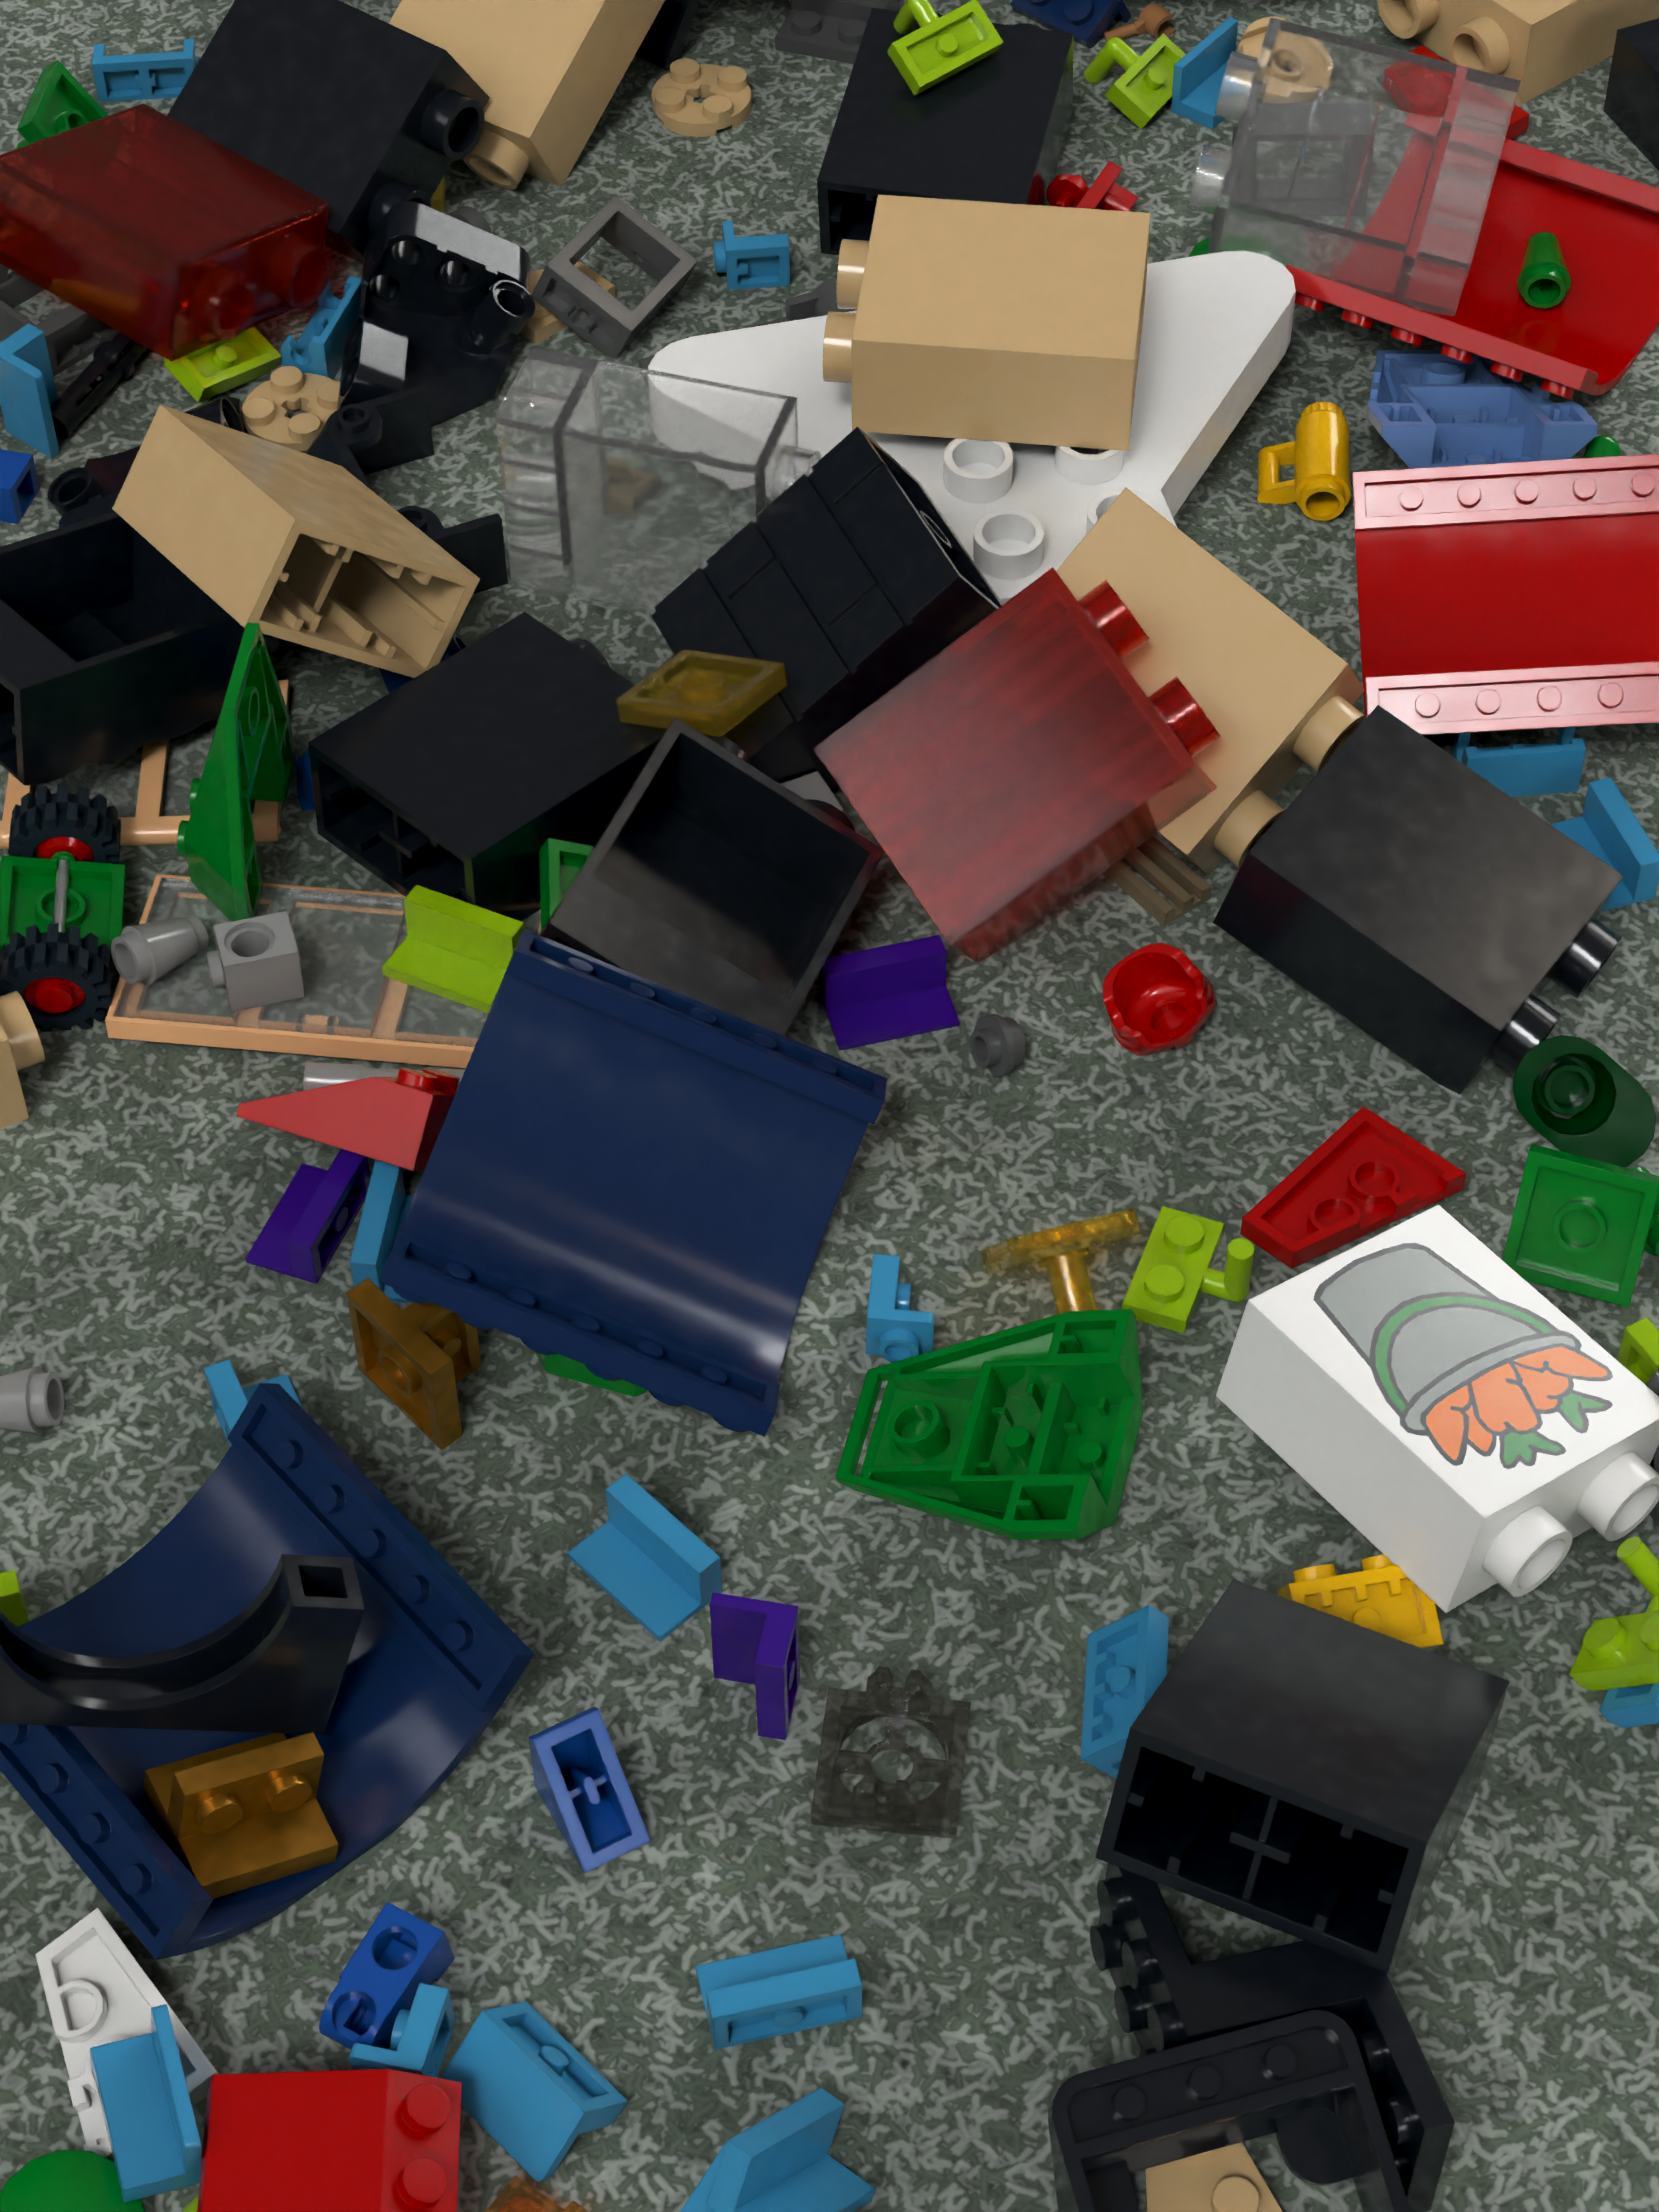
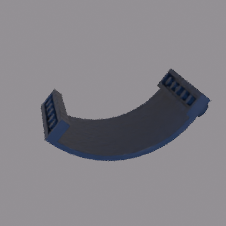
M523 929L379 1282L393 1287V1290L399 1296L408 1301L419 1304L431 1302L456 1312L462 1321L473 1327L485 1330L495 1328L518 1337L528 1348L540 1354H560L585 1364L591 1373L602 1379L610 1381L622 1379L649 1390L654 1398L667 1405L676 1407L687 1405L712 1415L718 1424L736 1432H746L749 1430L765 1437L776 1413L780 1384L777 1383L806 1283L837 1199L868 1124H875L885 1102L887 1078Z
M259 1384L228 1435L227 1439L232 1445L217 1468L183 1509L150 1542L89 1589L50 1612L18 1626L22 1632L35 1640L70 1653L94 1657L147 1655L173 1649L200 1639L236 1617L260 1594L269 1582L278 1565L281 1554L349 1557L354 1560L364 1604V1612L324 1735L314 1734L324 1753L316 1799L339 1844L334 1862L212 1899L174 1854L143 1788L146 1770L271 1733L0 1724V1771L156 1960L187 1954L215 1945L278 1916L392 1834L435 1792L478 1741L534 1656V1653L280 1384ZM284 1733L287 1739L304 1735Z

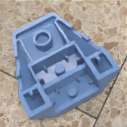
M1440 350L1377 351L1366 417L1410 469L1570 459L1597 436L1598 424L1581 405L1572 400H1565L1564 403L1553 402L1549 399L1550 392L1540 389L1541 383H1535L1532 390L1519 383V381L1490 372L1492 360L1474 354L1471 364H1467L1439 354Z

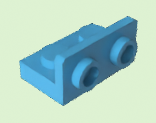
M1150 1605L1088 1634L1080 1759L1117 1779L1130 1727L1167 1675L1169 1616Z

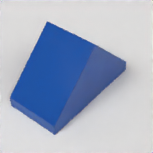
M594 1706L529 1737L535 1788L584 1873L650 1842L598 1708Z

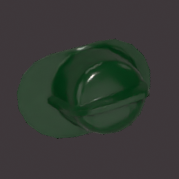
M1565 1035L1542 1040L1524 1054L1515 1069L1512 1091L1517 1109L1535 1130L1560 1151L1627 1167L1644 1155L1653 1140L1656 1114L1651 1097L1632 1075L1591 1042L1581 1037ZM1552 1112H1558L1560 1114L1575 1115L1569 1119L1557 1117Z

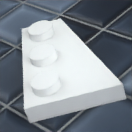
M98 1907L35 1954L55 2035L60 2040L70 2079L67 2081L72 2104L78 2112L86 2143L83 2145L84 2151H92L114 2162L91 2064L90 2048L152 2033L151 2007L167 2004L192 2107L207 2097L208 2081L212 2075L219 2073Z

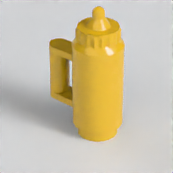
M1330 402L1310 404L1303 410L1296 425L1295 441L1264 447L1258 452V503L1288 504L1296 502L1305 516L1316 521H1329L1338 517L1349 503L1351 497L1349 425L1345 420L1343 411L1337 405ZM1295 464V479L1280 482V465Z

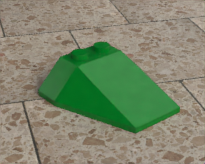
M246 623L201 778H194L191 783L189 796L191 815L189 821L182 820L180 822L177 835L178 854L180 857H187L191 883L230 921L255 917L263 888L249 800L285 802L296 764L290 716L259 623Z
M1133 1310L1068 1311L869 1369L835 1476L837 1482L858 1492L1014 1540L1082 1539L1116 1524L1143 1415L1137 1324ZM882 1381H888L860 1476L855 1475V1471Z

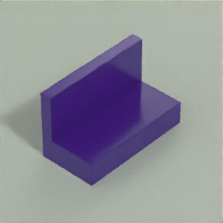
M940 935L827 957L820 970V998L839 1051L959 1026V1019L946 988V950Z
M340 1149L328 1171L302 1163L246 1256V1263L317 1284L365 1202L371 1179L368 1157Z
M713 1592L710 1601L714 1678L756 1685L758 1736L786 1740L800 1683L798 1606Z

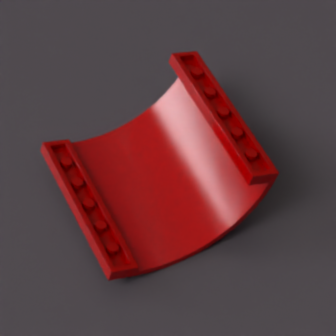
M1411 107L1403 127L1413 133L1411 141L1379 207L1348 253L1335 267L1323 276L1286 265L1287 270L1294 278L1296 289L1294 303L1319 312H1323L1326 303L1344 309L1341 316L1342 320L1370 330L1374 321L1378 320L1393 326L1390 337L1421 347L1424 337L1441 342L1443 345L1439 354L1467 364H1471L1474 354L1493 361L1490 372L1521 382L1524 372L1544 378L1540 389L1570 400L1575 390L1598 396L1613 388L1623 378L1659 327V189ZM1539 232H1549L1558 238L1559 246L1571 278L1570 289L1563 300L1550 308H1536L1529 305L1517 288L1527 242L1531 236Z
M1659 454L1353 472L1362 681L1365 690L1363 692L1364 711L1366 717L1379 705L1421 735L1659 723Z

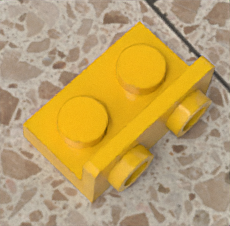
M1384 1554L1362 1559L1363 1571L1336 1575L1334 1564L1312 1566L1293 1571L1295 1583L1287 1584L1277 1591L1278 1596L1422 1649L1438 1647L1444 1644L1435 1602L1402 1572L1399 1565H1394Z

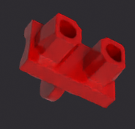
M1111 161L1107 163L1090 189L1082 176L1060 174L1051 181L1046 191L1047 201L1050 206L1130 212L1138 200V196L1115 183L1123 168Z

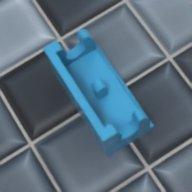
M195 38L184 39L182 52L105 56V44H94L92 69L98 102L178 98L199 62L198 57H195Z
M328 276L322 279L317 287L319 307L297 343L292 335H288L281 346L283 366H295L302 373L318 374L334 380L342 366L347 337L357 319L361 278L349 276L345 283V296L343 299L335 297L331 292L332 283Z
M1576 727L1560 728L1557 742L1526 745L1522 743L1488 748L1468 747L1470 733L1455 734L1453 750L1450 755L1510 797L1578 792L1586 747L1583 738H1573Z

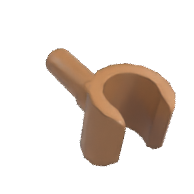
M1151 3L1141 11L1138 20L1106 31L1103 37L1107 42L1112 37L1125 39L1146 32L1155 40L1163 33L1166 36L1174 34L1175 29L1166 21L1172 19L1173 15L1163 6Z

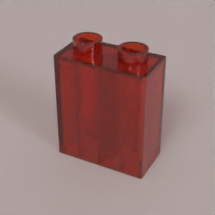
M144 103L0 155V264L170 361L179 359L218 341L233 339L244 330L293 309L305 308L313 304L321 296L329 282L332 261L330 254L325 250L328 202Z
M1052 567L813 748L948 943L977 963L997 952L1217 789V786L1195 756L1221 737L1220 733L1177 676L1152 695L1144 688L1124 659L1148 642L1150 638L1107 580H1104L1079 599Z

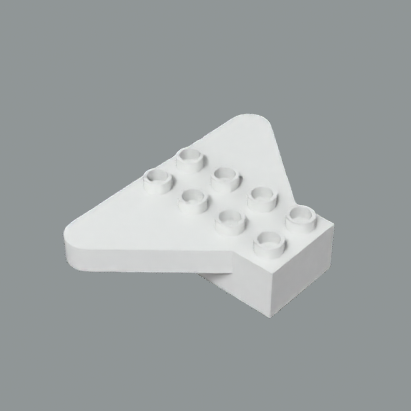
M1223 251L1147 264L1145 307L1129 451L873 432L865 433L920 482L1015 621L1125 487L1176 526L1173 517L1287 351L1291 341L1296 292L1293 275L1282 263L1267 255L1250 251ZM827 315L693 336L672 342L657 352L648 366L651 433L658 444L672 454L772 502L803 474L809 476L813 472L811 467L852 432V383L825 382L823 380V344ZM975 668L957 683L964 703L993 699L970 677Z

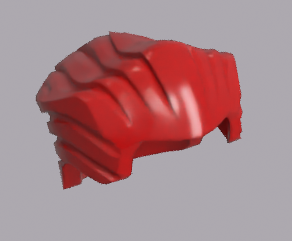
M1164 943L1149 944L1129 954L1117 963L1104 978L1103 1001L1111 1019L1113 1035L1124 1048L1137 1056L1169 1051L1172 1048L1175 1050L1186 1047L1217 1005L1214 989L1209 979L1192 964V961L1182 950Z

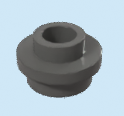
M990 1014L978 1019L970 1038V1050L974 1061L980 1067H987L994 1077L1008 1075L1014 1067L1022 1064L1026 1054V1043L1021 1027L1013 1018H1002L998 1014Z

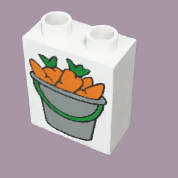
M1439 1205L1247 1301L1216 1396L1394 1565H1399L1402 1572L1445 1613L1497 1583L1514 1597L1526 1595L1542 1584L1557 1569L1567 1555L1573 1538L1593 1527L1607 1541L1618 1540L1635 1529L1659 1501V1473L1650 1466L1659 1446V1396Z

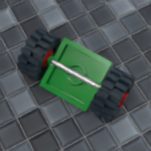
M58 784L57 793L51 794L49 788L44 786L37 788L36 798L30 793L21 798V806L16 804L12 811L8 848L9 856L1 855L0 996L17 991L25 1002L34 1024L42 1026L41 1032H50L52 1027H61L62 1031L72 1030V1025L78 1024L81 1029H90L93 1027V1019L99 1022L104 1019L106 1009H109L111 1005L113 971H117L112 959L111 943L122 932L125 864H119L121 819H118V811L114 805L107 807V798L98 794L91 800L89 799L90 789L79 786L77 794L68 793L69 784Z

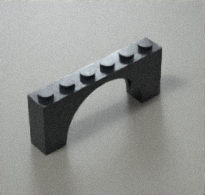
M281 1554L278 1565L269 1582L260 1594L232 1620L217 1630L185 1645L141 1656L94 1657L56 1649L22 1632L0 1610V1724L289 1734L313 1732L314 1734L324 1735L364 1612V1604L354 1560L349 1557Z

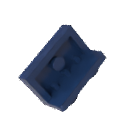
M1012 0L1010 3L1015 12L1053 31L1074 33V41L1089 49L1098 43L1114 18L1124 23H1127L1131 18V14L1123 0Z

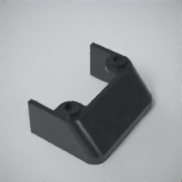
M420 385L361 403L349 404L338 409L327 419L305 454L344 467L372 490L365 475L434 455L426 388L424 385ZM407 506L396 510L480 578L473 594L508 584L503 525L498 513L444 529L436 514L428 509Z
M1305 2011L1082 2072L1067 2079L1054 2093L1049 2104L1048 2125L1058 2212H1138L1137 2195L1130 2173L1272 2133L1276 2134L1286 2166L1300 2180L1311 2185L1325 2186L1353 2178L1363 2212H1411L1356 2037L1350 2026L1342 2018L1328 2011Z

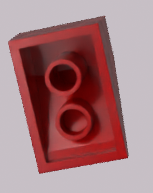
M399 1068L397 1077H369L240 1103L236 1116L408 1170H425L458 1089L460 1078L429 1068H422V1072Z
M393 2069L212 2075L208 2081L197 2212H457L462 2082Z

